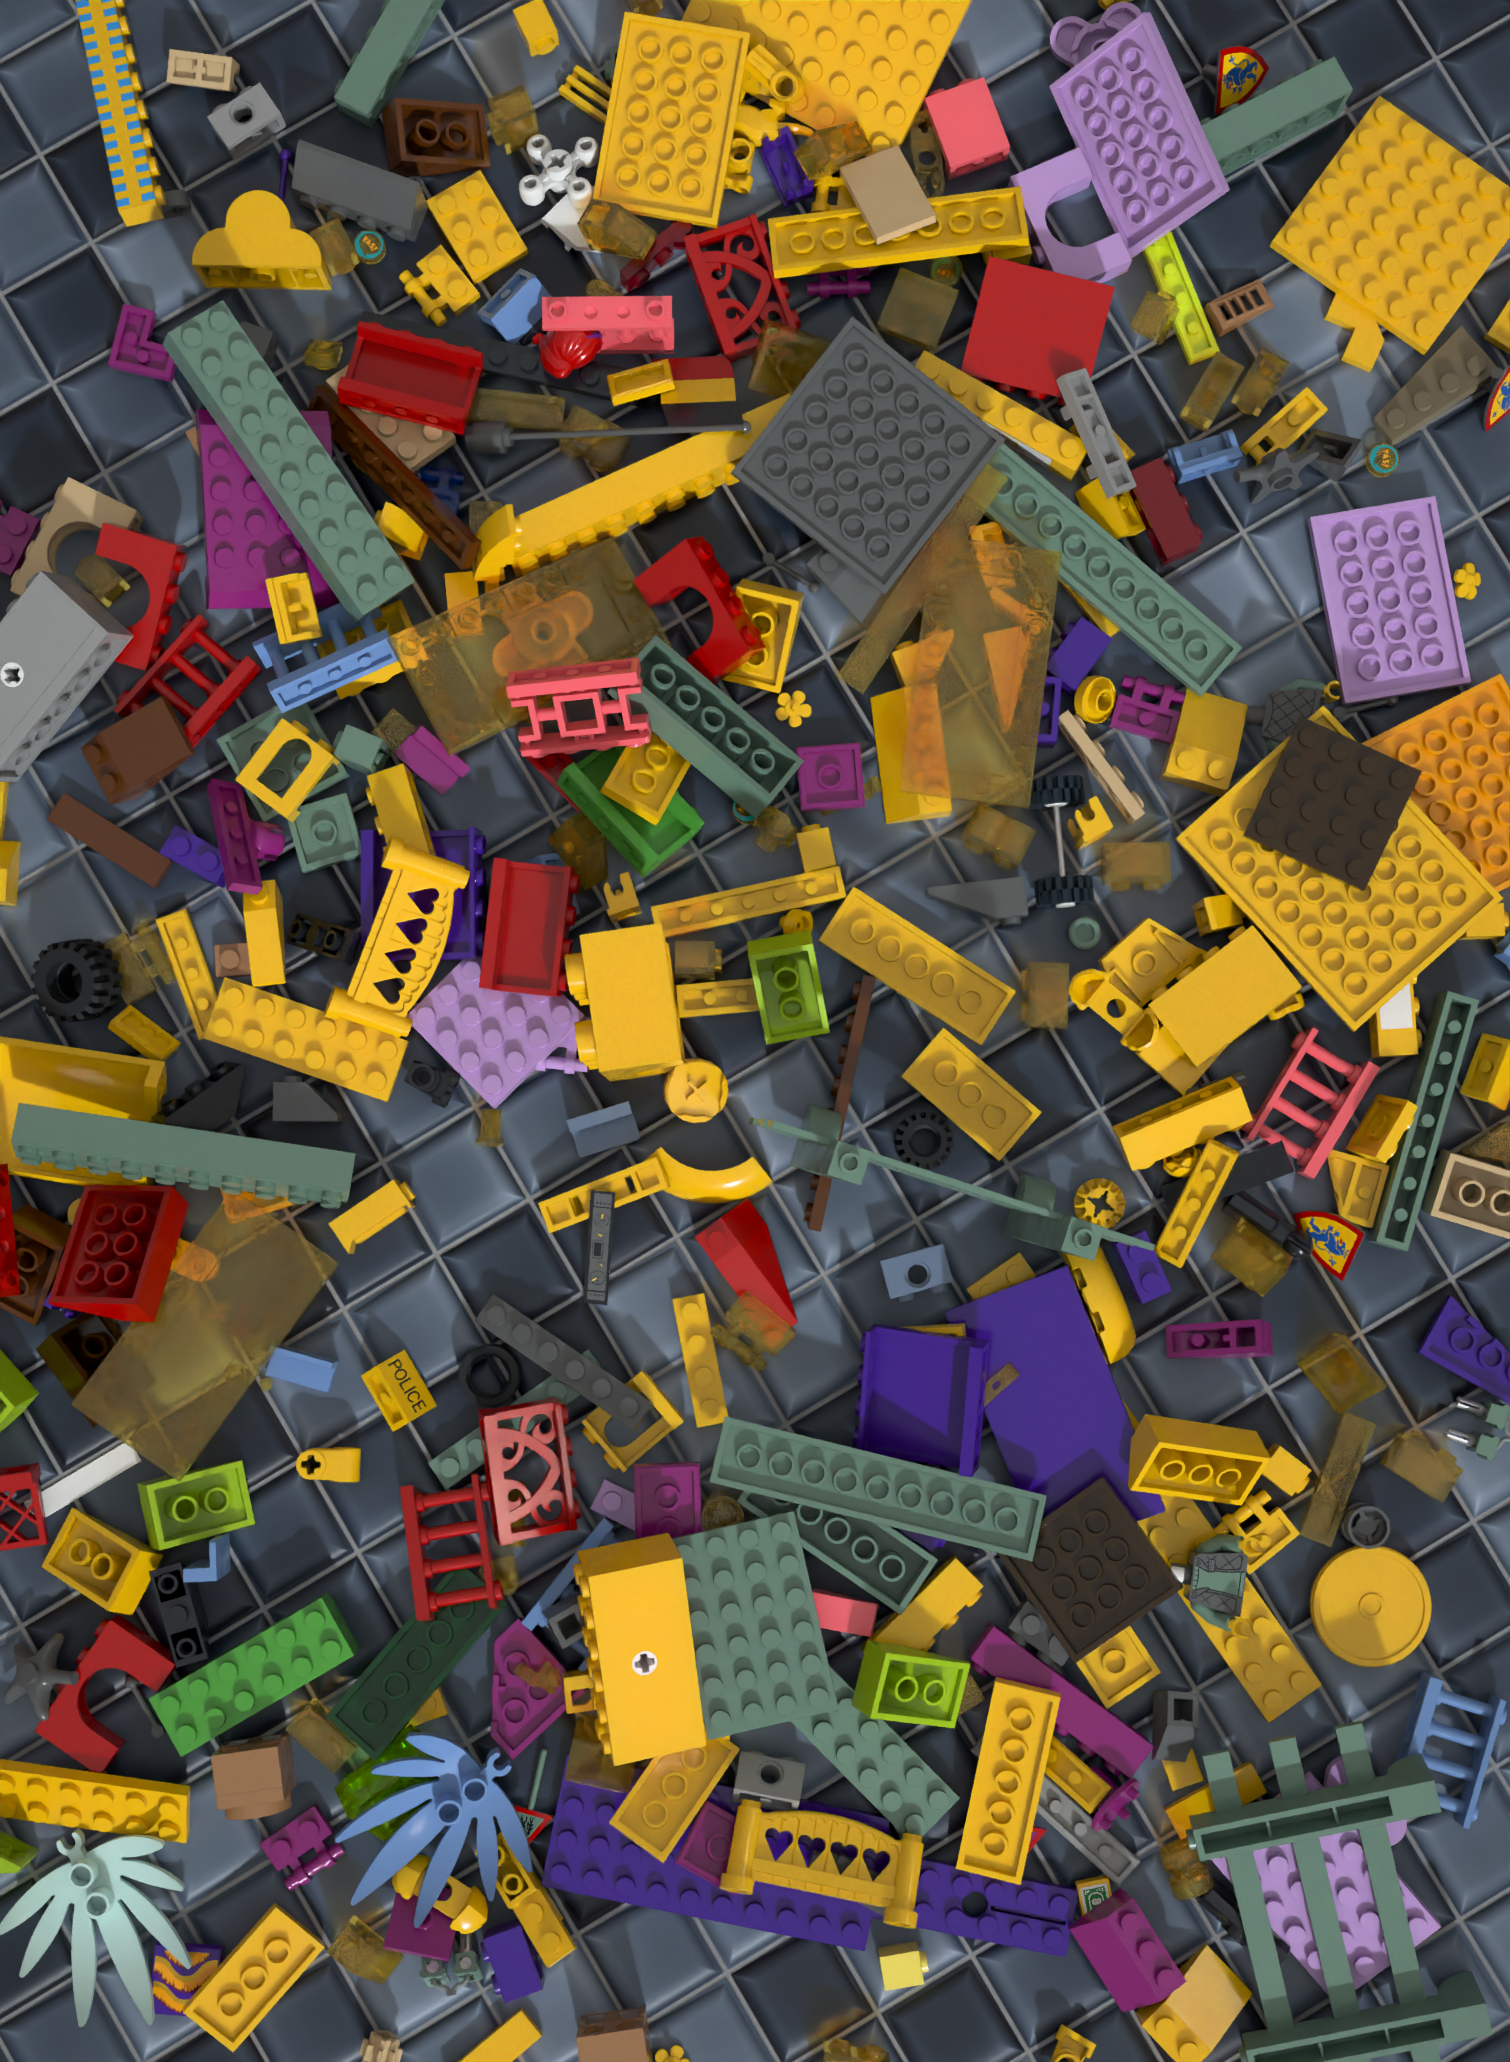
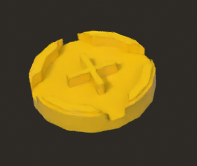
M701 1058L683 1060V1065L674 1066L667 1074L663 1087L664 1100L670 1111L680 1119L691 1123L706 1122L712 1119L725 1106L729 1094L728 1081L721 1069L711 1061Z

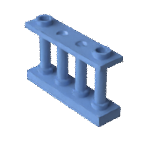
M338 603L318 613L323 635L321 638L293 644H280L278 633L275 632L252 643L265 668L274 667L277 679L267 683V686L282 713L401 660L387 630L378 632L373 620L383 616L379 608L354 623L343 605ZM362 626L366 638L348 646L344 633ZM332 639L337 652L319 659L314 647ZM303 653L307 665L289 673L285 660Z
M604 1516L577 1551L620 1543L614 1537L615 1533L611 1530L615 1522ZM577 1551L523 1619L522 1624L530 1631L537 1624L541 1627L545 1625L548 1628L541 1611L552 1606L557 1598L563 1600L577 1593L573 1589L575 1585L571 1583V1580L574 1578L573 1564H578ZM581 1638L570 1646L585 1657L578 1667L581 1672H584L587 1669L586 1658L590 1656L588 1647H585L584 1641Z
M1422 1671L1395 1762L1421 1753L1429 1769L1465 1780L1460 1799L1439 1792L1437 1794L1440 1807L1456 1812L1454 1820L1463 1828L1469 1829L1471 1822L1476 1820L1479 1813L1478 1798L1499 1726L1504 1724L1507 1717L1508 1709L1505 1706L1507 1701L1497 1694L1490 1693L1487 1704L1444 1690L1442 1679L1434 1674ZM1444 1703L1484 1716L1479 1734L1475 1735L1435 1722L1433 1714L1436 1705ZM1435 1735L1474 1748L1469 1767L1426 1754L1423 1749L1426 1738Z

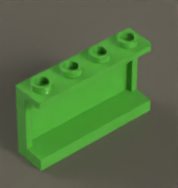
M626 746L612 747L605 751L595 750L578 764L573 762L567 766L556 784L643 878L694 838L704 825V821L701 819L699 812L679 795L678 790H676L656 826L602 794L600 790Z

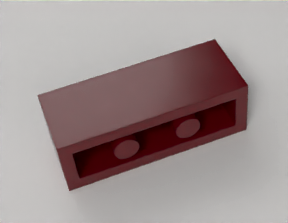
M1162 457L1131 470L1137 487L1131 489L1129 493L1144 523L1145 532L1161 566L1163 567L1196 552L1202 544V532L1196 522H1192L1189 517L1187 499L1183 493H1178L1174 485L1176 478L1169 464L1165 465Z

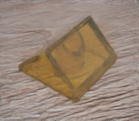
M1333 1332L1296 1363L1337 1414L1384 1390L1387 1386L1350 1339L1343 1333Z

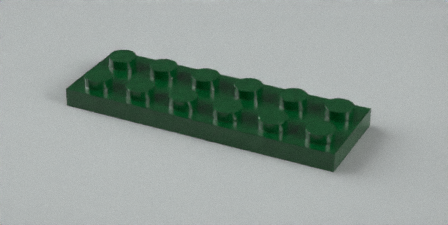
M466 1568L449 1571L432 1591H436L439 1594L485 1586L486 1583L470 1569ZM488 1599L439 1607L438 1611H434V1620L423 1622L416 1620V1613L414 1612L326 1717L374 1761H377L506 1608L508 1603L504 1599L499 1600L500 1608L498 1609L489 1608Z

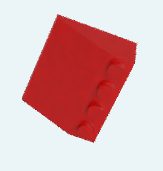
M85 1185L48 1303L58 1307L122 1321L154 1322L189 1204L173 1186Z

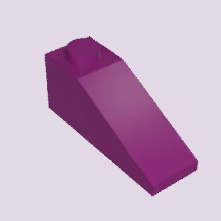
M1262 1319L1165 1326L1168 1359L1273 1356L1271 1323Z

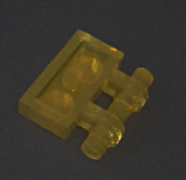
M142 923L135 928L140 939L134 942L124 932L104 943V949L110 948L114 953L112 956L113 960L118 959L120 966L117 967L118 972L123 974V980H119V985L123 986L122 993L120 994L127 1005H131L158 990L152 980L153 977L160 975L165 985L177 980L172 971L173 964L169 957L165 958L158 945L160 940L156 932L152 933L147 923ZM143 950L148 951L154 963L147 968L138 954Z
M745 1291L725 1312V1319L731 1325L725 1329L717 1323L710 1331V1334L718 1339L720 1346L725 1350L731 1349L741 1357L740 1361L747 1367L752 1366L759 1372H762L768 1364L760 1354L765 1350L775 1357L796 1335V1329L748 1291ZM742 1332L754 1341L749 1347L737 1338Z

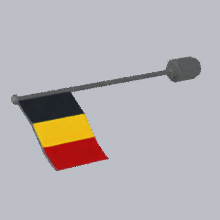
M727 356L667 358L671 367L675 389L661 393V405L669 427L514 433L513 428L509 427L506 421L474 422L473 425L466 427L465 442L467 449L475 451L476 454L508 453L510 447L514 446L515 440L723 431H744V434H747L751 430V424L748 421H743L736 398L735 375ZM652 359V360H653V362H657V361H661V360H664V359Z

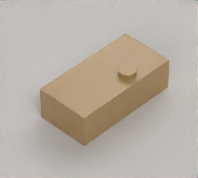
M1441 1149L1422 1211L1431 1216L1510 1239V1169Z

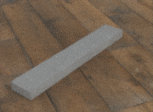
M984 1734L971 1748V1752L978 1758ZM1044 1773L1037 1812L1116 1885L1120 1886L1141 1862L1139 1858L1108 1830L1104 1828L1097 1832L1093 1830L1090 1826L1094 1817Z

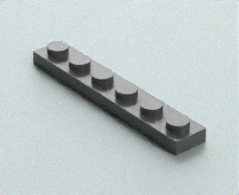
M494 1294L475 1319L478 1324L633 1431H636L653 1406V1403Z

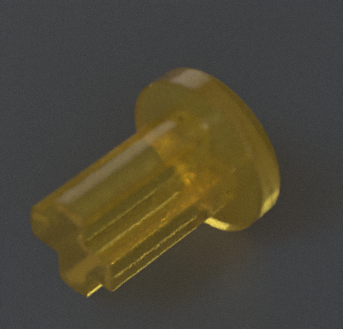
M482 1110L481 1136L475 1138L476 1145L487 1147L504 1146L505 1140L500 1138V1110Z

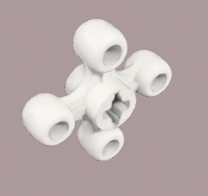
M536 134L531 136L526 144L528 157L535 165H543L544 169L539 176L527 175L520 180L519 193L523 202L530 206H536L544 200L545 192L551 189L556 193L567 192L569 201L576 208L588 207L592 203L593 198L592 186L587 179L577 177L576 172L580 167L592 168L599 163L600 148L597 141L592 137H582L576 142L575 150L569 154L562 149L552 150L549 139L544 135Z

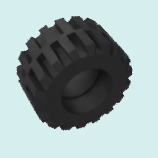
M88 938L60 941L47 946L48 950H42L39 953L40 960L35 961L33 964L36 972L31 974V981L35 982V988H32L33 995L37 994L39 997L36 1001L38 1005L46 1007L45 1013L49 1017L55 1016V1020L60 1022L67 1021V1023L94 1019L112 1010L110 1006L116 1005L119 1001L116 994L122 993L123 986L119 985V980H123V974L119 973L117 969L120 963L118 959L113 960L112 956L114 953L110 948L104 949V944L100 941L93 942V939ZM74 966L82 977V990L80 994L76 991L72 982Z

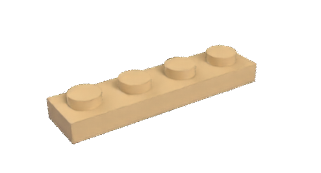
M1069 710L1060 715L1059 731L1129 825L1133 824L1145 814L1142 809L1144 803L1136 792H1129L1123 784L1125 778L1121 771L1115 765L1111 767L1105 760L1104 756L1106 753L1097 740L1091 741L1085 733L1087 727L1083 720L1077 714L1072 715Z

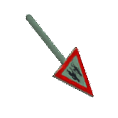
M542 1748L528 1808L513 1804L523 1825L528 1846L554 1816L534 1810L547 1755L546 1748Z

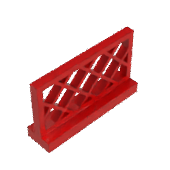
M39 1463L0 1468V1500L3 1501L0 1506V1513L8 1505L22 1515L14 1528L0 1518V1527L9 1533L5 1540L0 1542V1551L45 1545L49 1542L38 1480L41 1476ZM17 1490H31L33 1502L28 1509H25L11 1499ZM11 1491L8 1496L3 1493ZM33 1507L35 1515L30 1512ZM27 1518L37 1525L39 1536L27 1538L17 1529L24 1519ZM12 1536L17 1539V1540H10V1541H9V1539H10Z

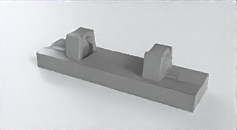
M1086 368L1064 374L1056 379L1066 403L1060 409L1065 421L1070 418L1073 419L1092 463L1086 468L1090 480L1098 477L1107 499L1137 487Z

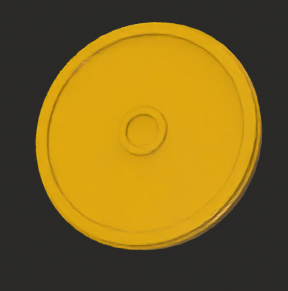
M1354 1546L1337 1553L1320 1569L1311 1589L1310 1613L1320 1639L1336 1656L1357 1666L1382 1667L1402 1660L1420 1644L1427 1632L1431 1619V1595L1424 1576L1410 1559L1388 1547L1379 1546L1373 1549H1365Z

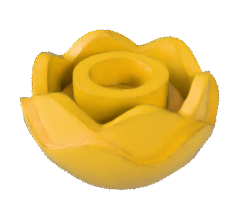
M1191 1146L1178 1156L1163 1158L1164 1170L1177 1178L1190 1176L1201 1155V1150Z

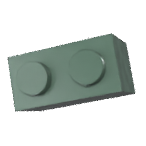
M346 724L344 731L340 730L337 733L333 743V749H336L334 755L345 766L367 775L384 770L392 752L383 739Z

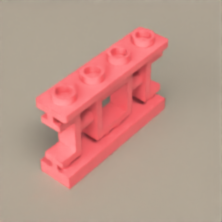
M639 657L509 672L506 691L508 699L511 698V707L528 706L532 726L520 727L518 739L521 742V756L541 758L553 753L575 754L580 750L589 749L605 751L612 747L626 745L634 748L649 743L652 731L649 714L632 715L628 694L641 693L643 682L640 677L641 666ZM618 686L619 699L603 701L601 688ZM553 694L554 707L539 708L536 695ZM593 699L596 719L568 722L564 701ZM622 712L624 725L607 727L606 714ZM557 720L560 732L543 734L542 721Z

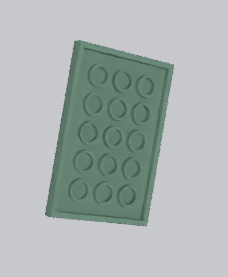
M794 1510L672 1538L683 1560L702 1715L708 1740L839 1710Z

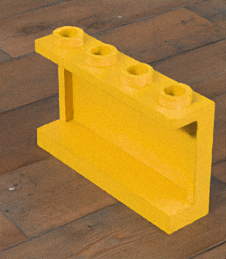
M1253 925L1247 930L1244 926L1239 927L1227 937L1231 941L1222 949H1219L1218 946L1213 947L1201 957L1205 962L1193 969L1190 965L1175 977L1179 982L1170 989H1167L1164 985L1150 996L1153 1002L1148 1007L1182 1048L1196 1069L1302 988L1301 984Z

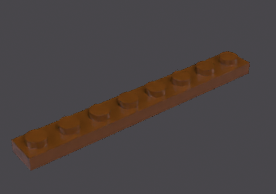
M326 385L316 386L307 411H327L331 425V438L461 570L471 568L482 541L346 405L340 404L339 398Z
M863 975L862 982L855 981L851 1000L857 1001L855 1014L848 1013L845 1032L850 1033L848 1045L841 1044L838 1063L844 1064L841 1077H834L831 1095L837 1096L835 1107H828L829 1110L842 1114L839 1141H841L876 977ZM814 1173L810 1190L816 1191L814 1203L807 1202L803 1221L809 1222L808 1229L821 1232L832 1178Z

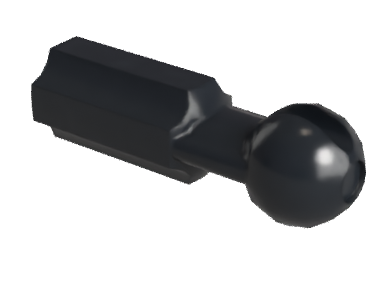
M1241 1191L1230 1195L1224 1203L1222 1212L1281 1250L1289 1259L1302 1261L1312 1253L1313 1240L1306 1231L1296 1228L1246 1192Z

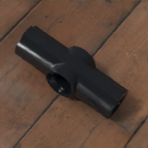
M1215 1878L1207 1881L1200 1889L1196 1900L1222 1923L1221 1926L1233 1939L1243 1947L1245 1945L1248 1947L1236 1897ZM1272 1931L1281 1965L1287 1958L1291 1947Z

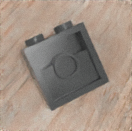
M1025 1595L1005 1623L1012 1630L1009 1637L1023 1647L1028 1643L1038 1649L1036 1656L1050 1667L1055 1662L1062 1667L1069 1658V1655L1027 1595Z

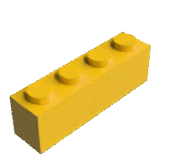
M1230 1076L1112 1126L1124 1160L1131 1170L1134 1171L1137 1169H1147L1156 1161L1167 1156H1178L1186 1148L1196 1144H1206L1209 1138L1214 1139L1215 1136L1224 1132L1237 1131L1244 1127L1246 1123L1253 1121L1241 1086Z
M952 1554L920 1586L902 1615L895 1611L873 1633V1636L867 1640L893 1643L928 1651L936 1641L933 1637L942 1628L945 1631L948 1630L958 1620L959 1616L957 1613L965 1605L971 1607L981 1597L982 1593L980 1590L984 1586ZM867 1640L861 1645L863 1653L865 1651Z

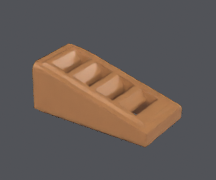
M1258 279L1206 304L1203 311L1218 337H1221L1273 309L1275 305L1261 280ZM1254 290H1256L1263 302L1260 306L1257 305L1251 294ZM1243 296L1246 297L1248 303L1252 308L1249 311L1247 310L1243 301L1241 300V297ZM1235 301L1241 312L1240 315L1236 314L1231 305L1232 302ZM1221 308H1226L1231 319H1226Z

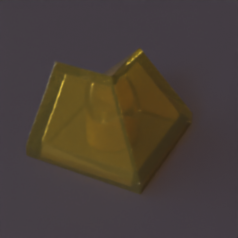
M579 1714L572 1740L565 1781L629 1794L636 1762L614 1766L610 1754L604 1755L601 1739L598 1740L594 1720L598 1719V1717Z

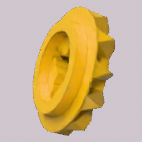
M1094 1178L1083 1183L1078 1188L1073 1202L1074 1211L1078 1219L1103 1226L1106 1229L1115 1226L1124 1216L1126 1205L1122 1189L1113 1181L1104 1178ZM1106 1191L1105 1203L1109 1205L1108 1207L1112 1208V1211L1101 1209L1093 1217L1095 1205L1087 1198L1099 1199Z

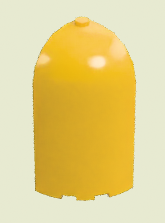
M0 1036V1164H8L9 1175L80 1186H152L154 1178L142 1176L141 1180H131L122 1177V1173L109 1171L108 1175H97L88 1172L89 1168L75 1166L74 1170H63L54 1166L55 1163L41 1161V1165L25 1164L21 1162V1158H16L11 1139L19 1103L154 1123L151 1117L159 1112L158 1108L161 1105L163 1096L167 1094L165 1061Z

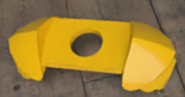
M1087 969L1074 975L1068 989L1072 1002L1076 1003L1080 1010H1085L1089 1006L1123 1035L1120 1040L1122 1045L1133 1051H1142L1156 1043L1159 1036V1024L1154 1012L1149 1007L1145 1010L1112 984L1109 981L1111 976L1104 971ZM1112 999H1120L1124 1002L1126 1011L1123 1016L1116 1018L1108 1013L1107 1005Z
M417 1854L392 1876V1885L395 1891L400 1893L404 1899H410L413 1894L418 1897L431 1857ZM449 1876L446 1883L452 1889L451 1897L446 1901L436 1900L433 1907L453 1919L450 1924L452 1930L459 1931L461 1934H471L486 1923L488 1915L486 1898L476 1886L469 1888L457 1879Z

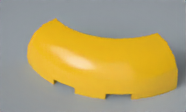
M662 1147L644 1160L647 1161L659 1156L671 1185L663 1190L678 1198L692 1202L710 1204L732 1202L749 1197L773 1183L754 1157L738 1166L718 1171H704L688 1167L671 1157Z
M1100 1245L1094 1261L1061 1252L1078 1290L1082 1292L1099 1344L1109 1363H1115L1125 1357L1134 1347L1136 1334L1129 1310L1110 1264Z

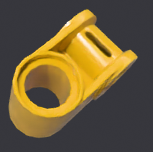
M310 1448L301 1453L297 1458L296 1469L300 1476L309 1480L359 1482L361 1448ZM312 1455H314L315 1461L321 1464V1466L314 1469V1472H311V1466L305 1465V1461L309 1460Z

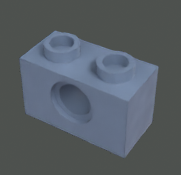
M942 1243L878 1260L888 1297L890 1299L896 1298L897 1303L915 1299V1292L928 1289L929 1294L947 1290L946 1284L953 1282ZM913 1265H921L925 1270V1278L920 1283H912L908 1279V1270Z

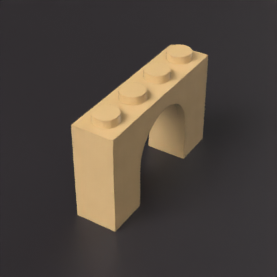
M68 477L65 484H61L58 487L54 498L55 503L51 511L43 516L40 523L41 530L36 540L31 541L25 553L26 560L21 569H17L13 574L10 591L20 598L27 589V581L34 574L40 571L58 574L56 569L57 551L62 542L71 534L82 530L101 532L102 523H115L139 530L144 518L137 510ZM89 594L93 599H95L99 604H101L99 600H97L93 595Z

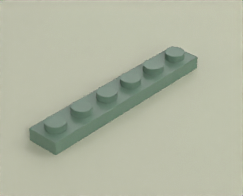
M590 1349L582 1353L583 1356L602 1368ZM551 1375L510 1405L548 1399L554 1396L561 1402V1405H567L581 1394L554 1375ZM545 1414L534 1415L527 1424L526 1433L532 1430L536 1423L543 1422L549 1417ZM521 1417L497 1421V1425L519 1430ZM479 1427L428 1462L446 1490L484 1464Z

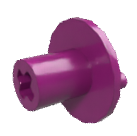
M1094 1766L1091 1769L1113 1788L1098 1806L1099 1810L1091 1822L1090 1827L1097 1832L1103 1828L1108 1830L1113 1824L1112 1821L1118 1815L1124 1821L1129 1818L1131 1813L1125 1807L1131 1800L1134 1801L1140 1795L1137 1791L1140 1782L1132 1778L1118 1787L1098 1766Z

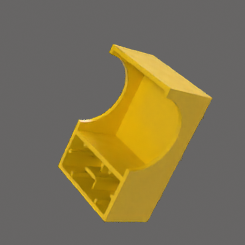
M662 923L579 935L582 952L566 954L565 966L570 995H574L576 1001L579 1000L580 1006L590 1005L592 1020L574 1023L580 1063H584L585 1067L588 1066L589 1070L599 1069V1072L610 1082L667 1074L674 1066L683 1065L685 1052L669 944L666 943Z

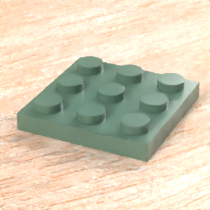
M307 702L284 713L276 705L217 739L237 777L282 718L290 724L295 719L310 731L307 736L317 743L319 739H322L333 747ZM301 739L287 741L257 780L282 798L308 765L312 752L310 746ZM334 753L333 756L339 763L337 766L334 763L330 765L302 803L349 777L344 765ZM244 787L263 821L271 822L281 816L280 813Z

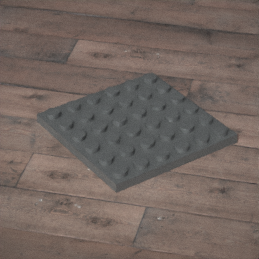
M852 316L739 461L731 474L882 595H885L1006 439Z

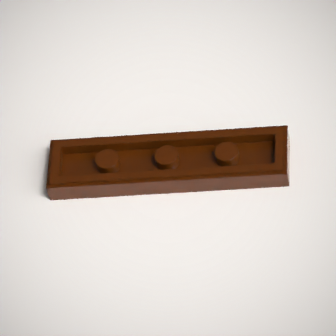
M63 793L46 819L155 889H157L174 863L66 793Z

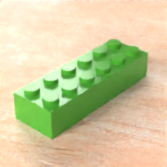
M326 1592L162 1688L151 1696L149 1701L180 1757L353 1657L360 1650V1647L330 1593Z

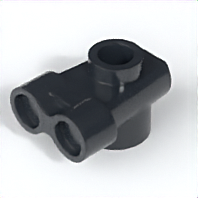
M414 1060L405 1076L404 1082L432 1097V1103L446 1108L461 1075L449 1067L444 1071ZM423 1072H428L431 1076L427 1084H422L419 1080Z

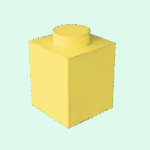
M917 1941L878 1947L885 1991L924 1984L923 1973L929 1972L926 1953L925 1951L919 1952Z

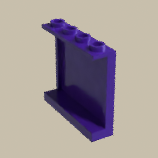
M469 826V830L429 831L436 856L465 866V869L470 871L465 888L455 889L449 935L440 960L482 959L485 938L483 919L487 916V903L485 899H482V886H486L487 883L486 868L482 867V854H486L487 850L486 837L482 835L480 829L474 826ZM361 830V953L392 874V870L381 867L384 854L383 847L387 846L384 835H380L375 830ZM435 888L410 892L408 895L423 913H430L434 909L432 901L438 898L439 892ZM423 918L396 923L412 943H418L422 940L421 931L427 927V921ZM412 948L385 953L390 961H410L416 956V952Z
M874 1323L866 1333L862 1334L860 1341V1351L864 1352V1363L860 1365L858 1371V1384H862L861 1396H858L855 1405V1414L859 1416V1427L855 1428L853 1434V1447L892 1458L959 1468L960 1476L972 1477L979 1468L990 1340Z

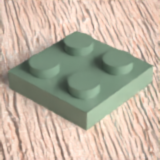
M347 793L299 806L297 810L300 814L292 823L287 819L301 870L304 874L361 857V836Z

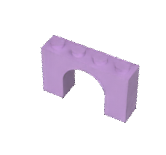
M1080 147L1011 176L1008 188L1021 186L1028 235L1033 245L1031 247L1032 255L1037 265L1042 264L1044 270L1097 283H1103L1128 272L1132 259L1119 232L1087 246L1072 247L1055 239L1046 225L1045 213L1054 203L1089 188L1093 174Z

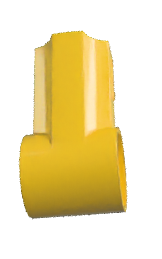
M761 43L747 55L745 69L761 82L774 98L789 104L796 103L802 98L805 88L802 79L791 72ZM791 78L794 85L793 91L788 96H783L781 85L786 79Z

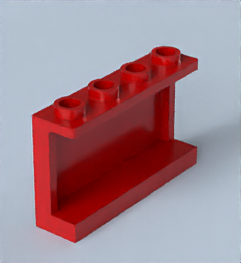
M359 321L357 325L358 337L345 377H340L337 386L339 403L464 435L484 370L483 353L470 346L460 347L448 344L439 338L429 339L417 336L408 330L398 331L386 328L377 322L366 323Z
M494 858L479 988L562 998V991H567L568 989L565 955L572 954L573 941L568 939L569 928L574 926L576 921V907H572L573 894H578L580 887V875L576 874L574 867L513 862L507 859Z

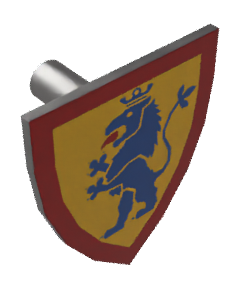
M1241 45L1218 49L1217 67L1209 64L1203 67L1202 76L1216 80L1213 115L1221 114L1223 110L1234 103L1241 105L1261 84L1269 67L1263 57L1255 50Z
M1506 366L1504 371L1501 368H1494L1491 371V382L1482 387L1490 393L1484 411L1483 431L1485 432L1510 412V366Z
M1306 1210L1294 1213L1297 1228L1306 1231L1313 1240L1312 1255L1330 1273L1344 1281L1366 1232L1359 1225L1331 1212Z

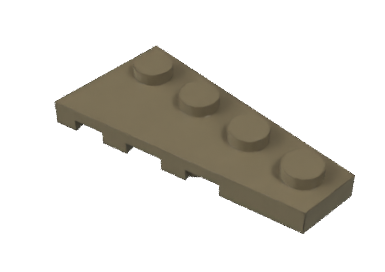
M1461 325L1373 418V425L1387 442L1394 446L1491 382V371L1498 367Z

